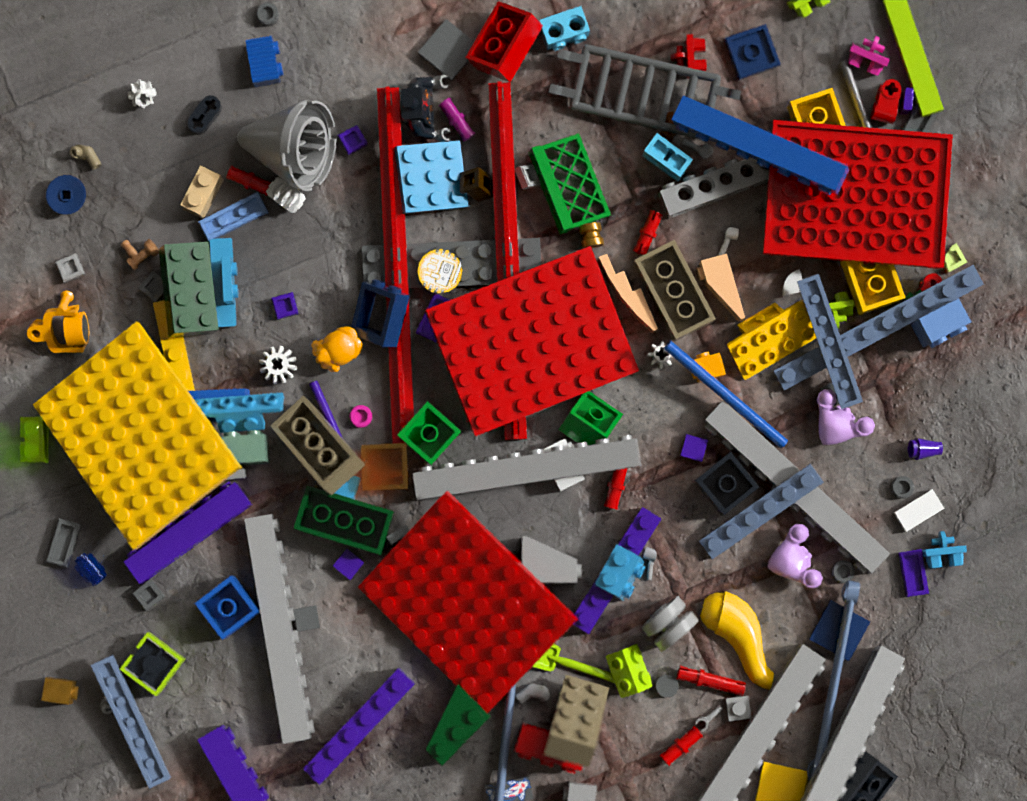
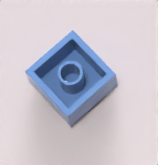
M958 298L919 318L911 326L922 347L924 348L929 345L933 348L948 340L947 335L952 338L967 330L966 325L971 323V320Z

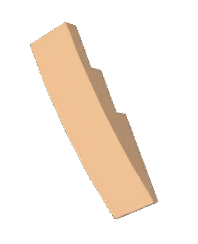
M608 255L600 256L598 262L619 299L651 333L657 332V325L641 288L632 291L625 272L622 271L615 274Z

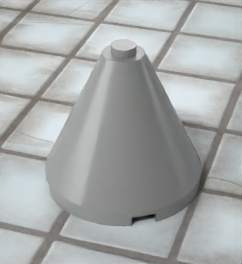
M314 100L301 101L242 127L237 135L241 148L290 186L304 191H311V187L314 185L320 186L331 169L336 149V139L331 138L330 127H335L332 114L325 104Z

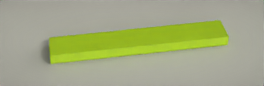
M882 0L911 88L914 90V97L921 118L942 112L944 108L907 0Z

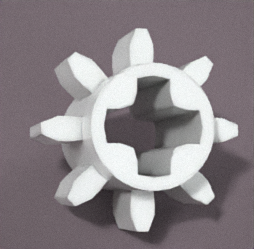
M139 79L138 82L130 84L132 91L127 92L128 98L132 100L134 107L138 105L144 109L149 104L154 103L152 97L156 96V91L152 88L150 81L146 83Z
M661 341L658 347L652 344L651 347L654 352L647 354V356L653 358L651 366L655 363L659 364L660 369L663 368L665 363L671 366L672 363L669 358L673 357L664 350V342ZM660 350L667 354L663 361L660 360L659 356H656Z

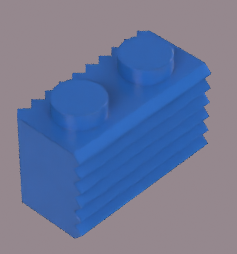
M272 35L245 40L254 87L281 83L280 76H284L282 63H277L276 55L280 54L278 41L274 42Z

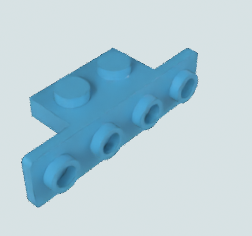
M231 238L210 239L211 269L218 328L235 327L237 325L235 298L239 297L238 285L234 281V276H237L238 272L237 263L233 261V241Z
M269 393L195 399V402L206 417L216 418L220 433L264 430L265 420L263 413L281 412L283 410L284 394Z

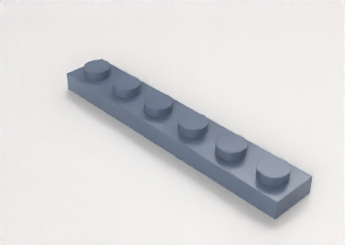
M819 274L797 281L840 408L844 409L863 402Z
M810 463L704 536L699 542L709 556L714 559L820 486L824 481Z
M111 655L93 663L91 667L149 789L169 780L171 776L114 656Z

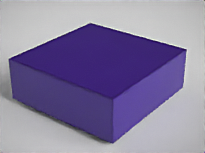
M905 88L903 90L899 114L907 115L912 110L913 88Z
M357 125L338 135L349 156L368 145Z
M293 292L271 298L277 320L299 314Z
M686 434L680 456L702 462L708 440Z
M346 549L333 567L351 580L363 566L364 562L350 550Z

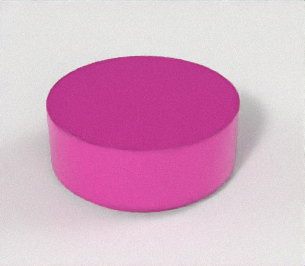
M364 405L355 406L350 412V421L358 428L367 427L372 421V412Z

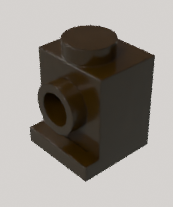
M479 167L461 172L460 193H467L477 202L493 198V178Z

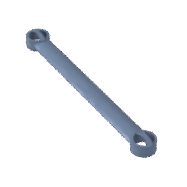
M848 580L841 590V596L845 605L816 756L807 768L809 781H811L828 744L853 608L857 603L860 591V583Z
M516 684L505 697L495 801H504Z

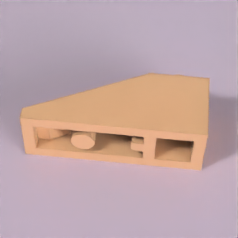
M727 254L701 260L699 263L700 267H697L700 281L704 280L705 286L738 322L743 321L745 315Z

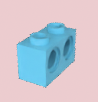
M581 6L539 20L543 25L541 33L547 50L552 48L554 51L566 47L565 44L573 41L575 44L581 43L587 39L586 37L590 33ZM576 22L582 28L574 31L570 28V24ZM556 29L561 35L553 38L549 35V31Z
M658 133L645 148L642 155L677 182L693 161L690 156Z

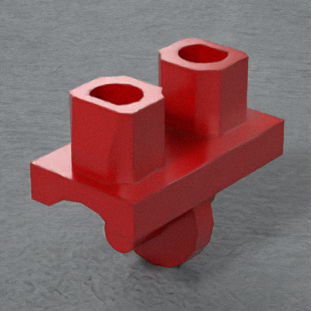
M686 34V53H683V46H676L677 53L670 55L671 61L677 62V65L684 66V61H686V65L689 68L707 71L706 59L694 60V53H705V39L693 38V34Z

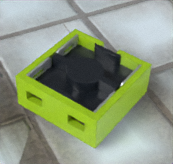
M147 632L136 646L138 651L135 655L130 654L120 670L153 695L159 696L183 664L185 658L152 633Z

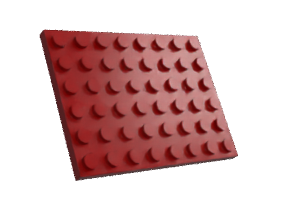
M782 120L772 121V134L847 165L849 171L838 195L834 193L826 195L818 190V186L810 184V186L803 185L797 181V177L792 175L789 178L777 173L778 169L769 166L763 242L764 255L935 269L944 268L953 134Z
M591 246L425 310L474 437L639 371Z
M449 491L444 492L358 586L456 686L459 684L487 713L578 620Z

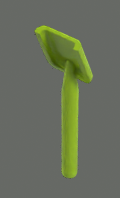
M553 645L533 666L546 671H553L556 663L564 667L615 683L611 672L569 658L559 657L561 649L558 645Z

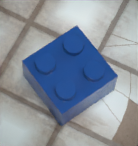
M232 575L195 603L222 640L230 637L260 613V608L238 579Z

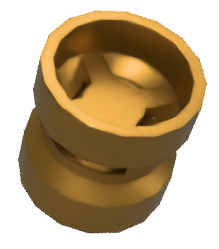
M587 223L579 226L580 234L583 235V240L581 241L582 249L589 246L597 248L604 245L603 238L599 234L602 230L601 223Z

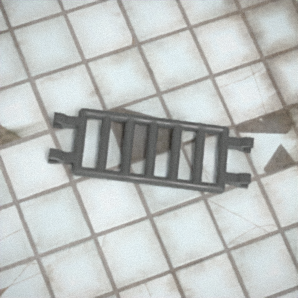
M589 44L583 46L581 54L563 49L558 50V59L579 63L573 89L551 84L549 93L571 98L569 107L572 110L696 138L695 133L690 131L687 134L675 128V124L665 122L677 74L690 77L685 94L690 99H694L698 79L711 82L706 105L711 108L715 107L717 95L739 100L741 94L740 90L720 86L721 76L718 74ZM590 54L603 57L592 105L579 102ZM612 59L625 62L613 110L601 107ZM633 64L646 67L635 115L622 112ZM655 69L668 72L657 120L644 117Z

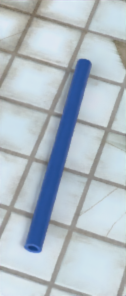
M669 341L665 345L664 350L779 448H783L787 444L788 440L675 343Z

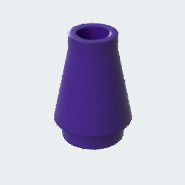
M914 438V440L908 442V455L915 460L942 455L943 453L942 442Z

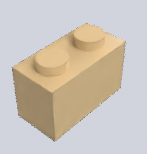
M200 165L180 204L181 207L204 219L224 181L221 175Z

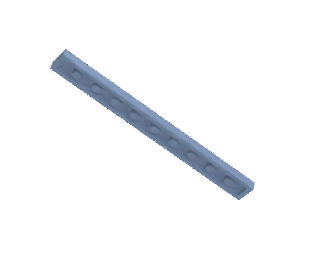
M974 265L841 334L840 337L847 357L984 285ZM817 347L774 370V373L783 390H786L826 369L821 350Z

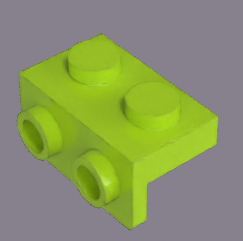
M637 644L606 655L607 663L621 698L640 693L653 686Z

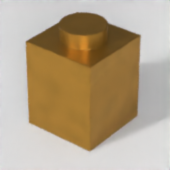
M54 677L45 678L42 701L73 704V700H77L79 687L76 686L77 681Z

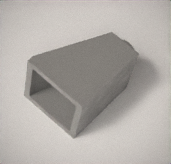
M522 536V564L541 583H577V578H581L582 567L581 564H577V559L527 536Z

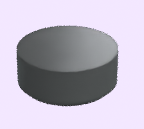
M266 2L257 8L256 16L262 25L271 26L278 21L279 12L274 4Z
M900 476L892 481L890 489L896 498L905 499L912 495L914 484L910 478Z
M838 561L831 568L833 579L839 583L851 581L855 574L853 565L848 561Z
M662 675L657 679L655 687L659 695L669 698L677 693L679 685L675 677Z

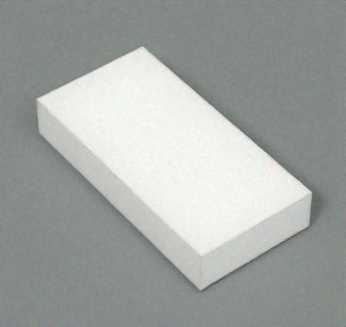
M932 489L895 511L894 515L904 531L907 532L943 510L944 507Z

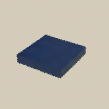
M766 24L724 38L738 80L781 66Z
M829 600L809 640L835 654L844 607ZM854 612L852 613L844 659L850 661L870 624V621Z

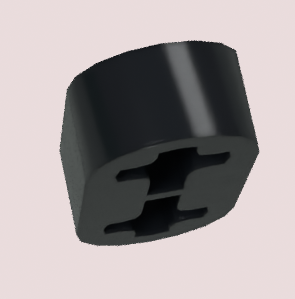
M213 95L206 96L190 115L187 124L194 134H204L220 114L222 105L217 97ZM208 102L211 104L215 102L216 109H210L209 112L205 114L208 110L206 104ZM204 116V118L201 121L203 127H196L195 129L193 121H199Z

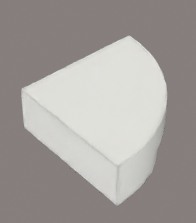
M800 269L792 272L785 280L782 288L783 297L800 293L797 281L802 280Z

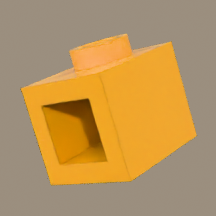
M709 352L696 355L697 359L694 361L714 378L726 375L720 353L710 355ZM691 373L692 378L696 379L697 377Z

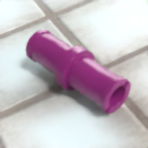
M447 98L438 105L449 119V125L451 127L454 126L464 142L475 135V132L465 121V115L463 113L460 114L450 98Z

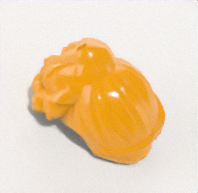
M344 326L329 333L324 340L313 341L311 347L313 355L316 356L315 360L322 369L338 372L340 366L357 358L363 348V343L357 337V332L353 328Z

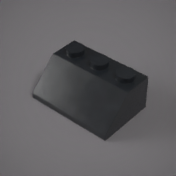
M864 751L861 758H857L854 764L856 770L850 779L848 778L844 785L846 791L843 797L837 801H881L898 776L877 758Z

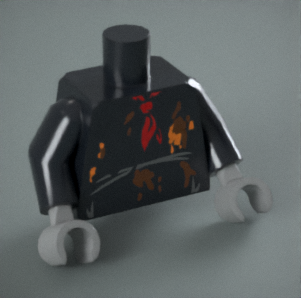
M439 75L434 76L433 79L432 77H416L409 82L407 88L401 89L402 121L416 137L431 140L434 138L436 143L449 141L450 139H446L443 135L449 133V129L434 130L432 87L435 89L447 88L448 85L444 86L442 84V78H448V76Z

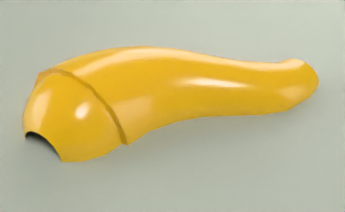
M726 591L724 593L716 592L708 595L704 599L700 615L702 622L707 628L715 631V634L723 637L732 645L749 679L761 688L770 690L774 672L766 665L760 624L755 612L741 598Z

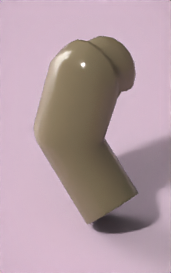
M75 145L70 148L71 157L87 160L92 170L102 165L92 147Z

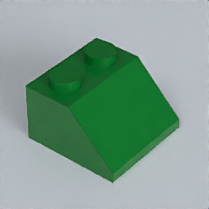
M588 391L583 393L558 430L577 443L587 442V446L596 445V440L608 438L623 414Z
M427 401L400 431L398 436L431 466L461 431Z

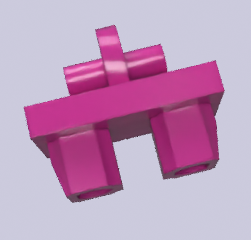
M875 36L873 41L864 39L862 44L870 47L869 50L852 43L848 63L859 67L863 58H868L871 60L867 71L878 76L883 67H887L889 63L888 58L874 53V50L883 53L885 49L884 46L878 44L880 37Z

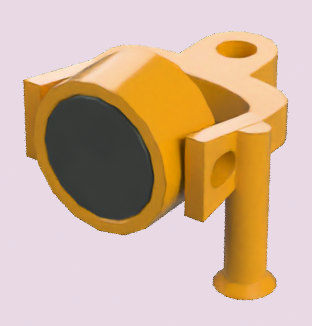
M63 291L60 295L61 300L58 307L47 309L43 320H34L27 330V336L33 342L46 341L48 348L53 353H83L89 342L87 315L84 311L78 312L79 304L68 306L69 302L73 301L74 296L70 291ZM54 316H64L63 327L67 344H60L54 335L52 318Z

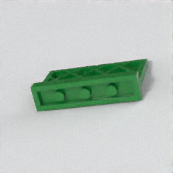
M579 133L543 146L538 145L531 148L528 155L535 167L541 183L540 186L560 235L578 228L580 225L611 216ZM576 141L579 148L576 155L565 150L567 143ZM554 149L560 152L556 162L547 158L546 150ZM562 154L574 159L570 169L558 164ZM576 161L585 164L587 170L584 175L573 171ZM556 167L568 173L564 183L555 179L554 172ZM570 174L582 179L578 189L566 184ZM584 181L593 185L595 190L592 196L580 191ZM564 188L576 193L572 203L563 199L562 192ZM578 195L590 200L586 210L574 205ZM592 202L600 204L604 213L596 215L589 212ZM572 208L584 213L581 221L572 222L570 217Z

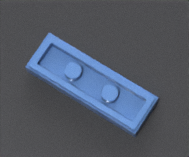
M256 192L198 221L208 242H210V239H217L267 214L268 211L259 193Z

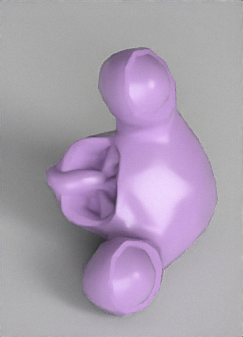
M824 389L818 394L819 437L823 445L838 444L855 437H865L873 433L875 428L873 419L865 416L859 418L854 423L855 417L850 412V408L841 409L840 406L833 408L836 403V394L831 389Z
M795 524L789 529L785 540L772 554L768 562V568L773 573L797 581L807 588H816L821 585L823 577L820 571L815 569L806 570L811 566L812 555L804 546H799V543L806 541L808 538V528L803 524Z

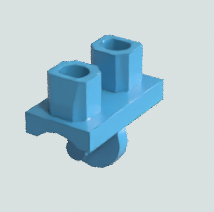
M939 531L938 538L931 539V545H939L940 548L922 550L923 557L926 556L928 568L942 567L941 555L948 554L949 566L963 565V552H967L966 545L947 547V544L955 543L954 536L946 537L945 531Z

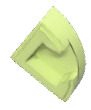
M957 243L952 245L945 254L944 269L946 274L967 263Z

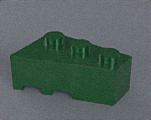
M458 684L426 750L443 766L491 715Z

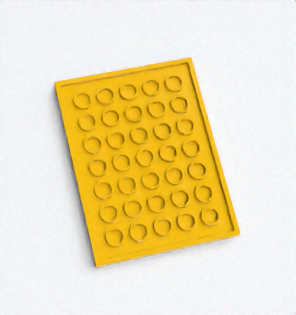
M139 322L131 325L33 404L133 550L141 547L241 468V465Z

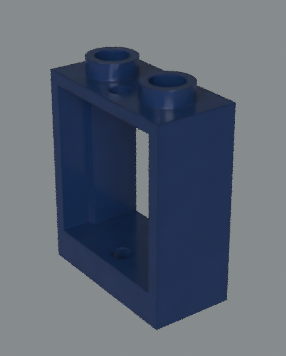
M372 279V282H362L351 328L357 332V337L382 347H397L410 295L402 293V289L399 287H386L385 282ZM376 293L390 298L382 332L368 327Z

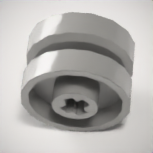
M679 596L662 605L641 626V629L648 637L655 635L660 630L662 631L654 641V644L661 652L673 645L699 621L692 611L684 613L679 618L677 617L686 605Z

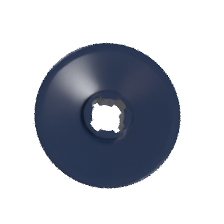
M59 176L48 185L46 191L47 203L52 210L59 214L75 213L85 202V187L74 176ZM69 192L71 198L64 199L63 194Z

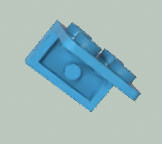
M616 544L595 585L615 595L621 601H624L625 598L629 599L635 588L632 586L635 579H640L645 570L643 559Z

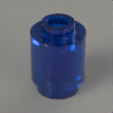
M83 553L75 560V570L88 584L91 583L93 587L107 577L106 569L92 553L88 555Z

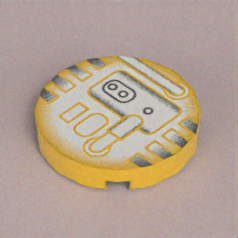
M432 250L425 254L419 262V280L424 288L432 293L444 294L450 292L457 287L461 280V263L456 255L448 250Z

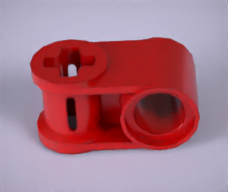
M886 80L879 87L871 113L872 120L894 124L901 94V85L897 80ZM888 86L891 87L890 90L893 92L891 95H888V90H885Z

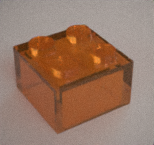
M406 443L361 445V460L365 464L362 467V490L364 492L409 490L408 449Z

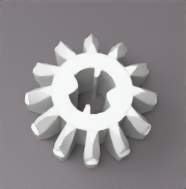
M276 177L266 191L270 198L291 213H295L300 209L306 199L303 193L290 186L280 177Z
M283 346L279 347L278 353H276L274 347H270L271 355L265 351L263 352L267 360H259L260 364L266 365L260 369V372H268L265 375L267 381L273 376L274 384L278 383L279 377L282 383H286L285 375H288L291 379L294 377L289 371L297 370V366L290 364L296 362L297 359L296 357L289 358L292 351L287 350L284 353ZM276 360L278 362H280V360H283L281 363L283 368L281 370H279L278 368L277 370H274L275 365L273 363Z

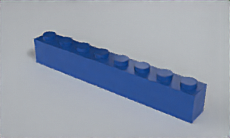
M686 96L682 97L672 118L677 130L686 134L688 131L696 134V138L704 142H708V140L714 141L716 146L722 150L728 151L730 148L737 151L736 155L748 160L751 157L757 160L756 163L764 168L774 167L778 169L777 173L789 178L792 175L797 177V181L803 185L810 186V184L818 186V190L826 195H831V193L838 195L849 171L847 165Z

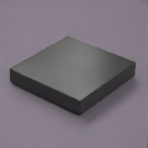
M446 19L418 51V54L443 75H447L450 81H453L469 62L465 57L474 41Z

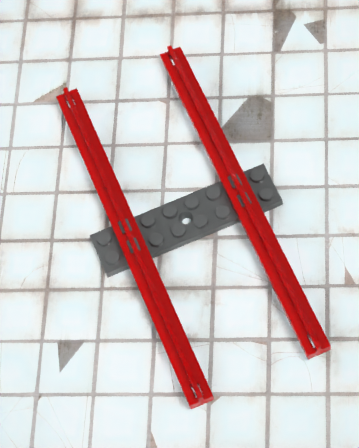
M498 81L497 83H488L495 240L406 244L405 214H403L394 150V147L402 146L399 87L390 88V86L377 88L384 245L362 246L364 282H372V279L385 282L386 287H399L402 289V293L409 295V289L424 288L418 276L419 262L425 254L436 249L448 250L459 259L462 267V277L457 287L491 285L541 265L540 238L518 239L511 82L502 83V81ZM386 297L387 310L390 302L388 297ZM409 301L397 347H388L393 445H407L402 439L400 440L398 434L400 433V426L402 430L414 417ZM526 416L513 421L514 435H512V422L504 425L505 440L527 439Z

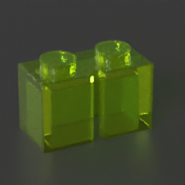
M20 417V437L25 439V442H20V462L25 464L48 463V426L44 422L43 417Z

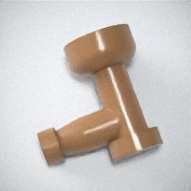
M150 239L144 242L145 248L139 253L131 246L128 240L121 244L122 248L129 255L126 261L134 270L149 255L156 256L159 254L157 246Z

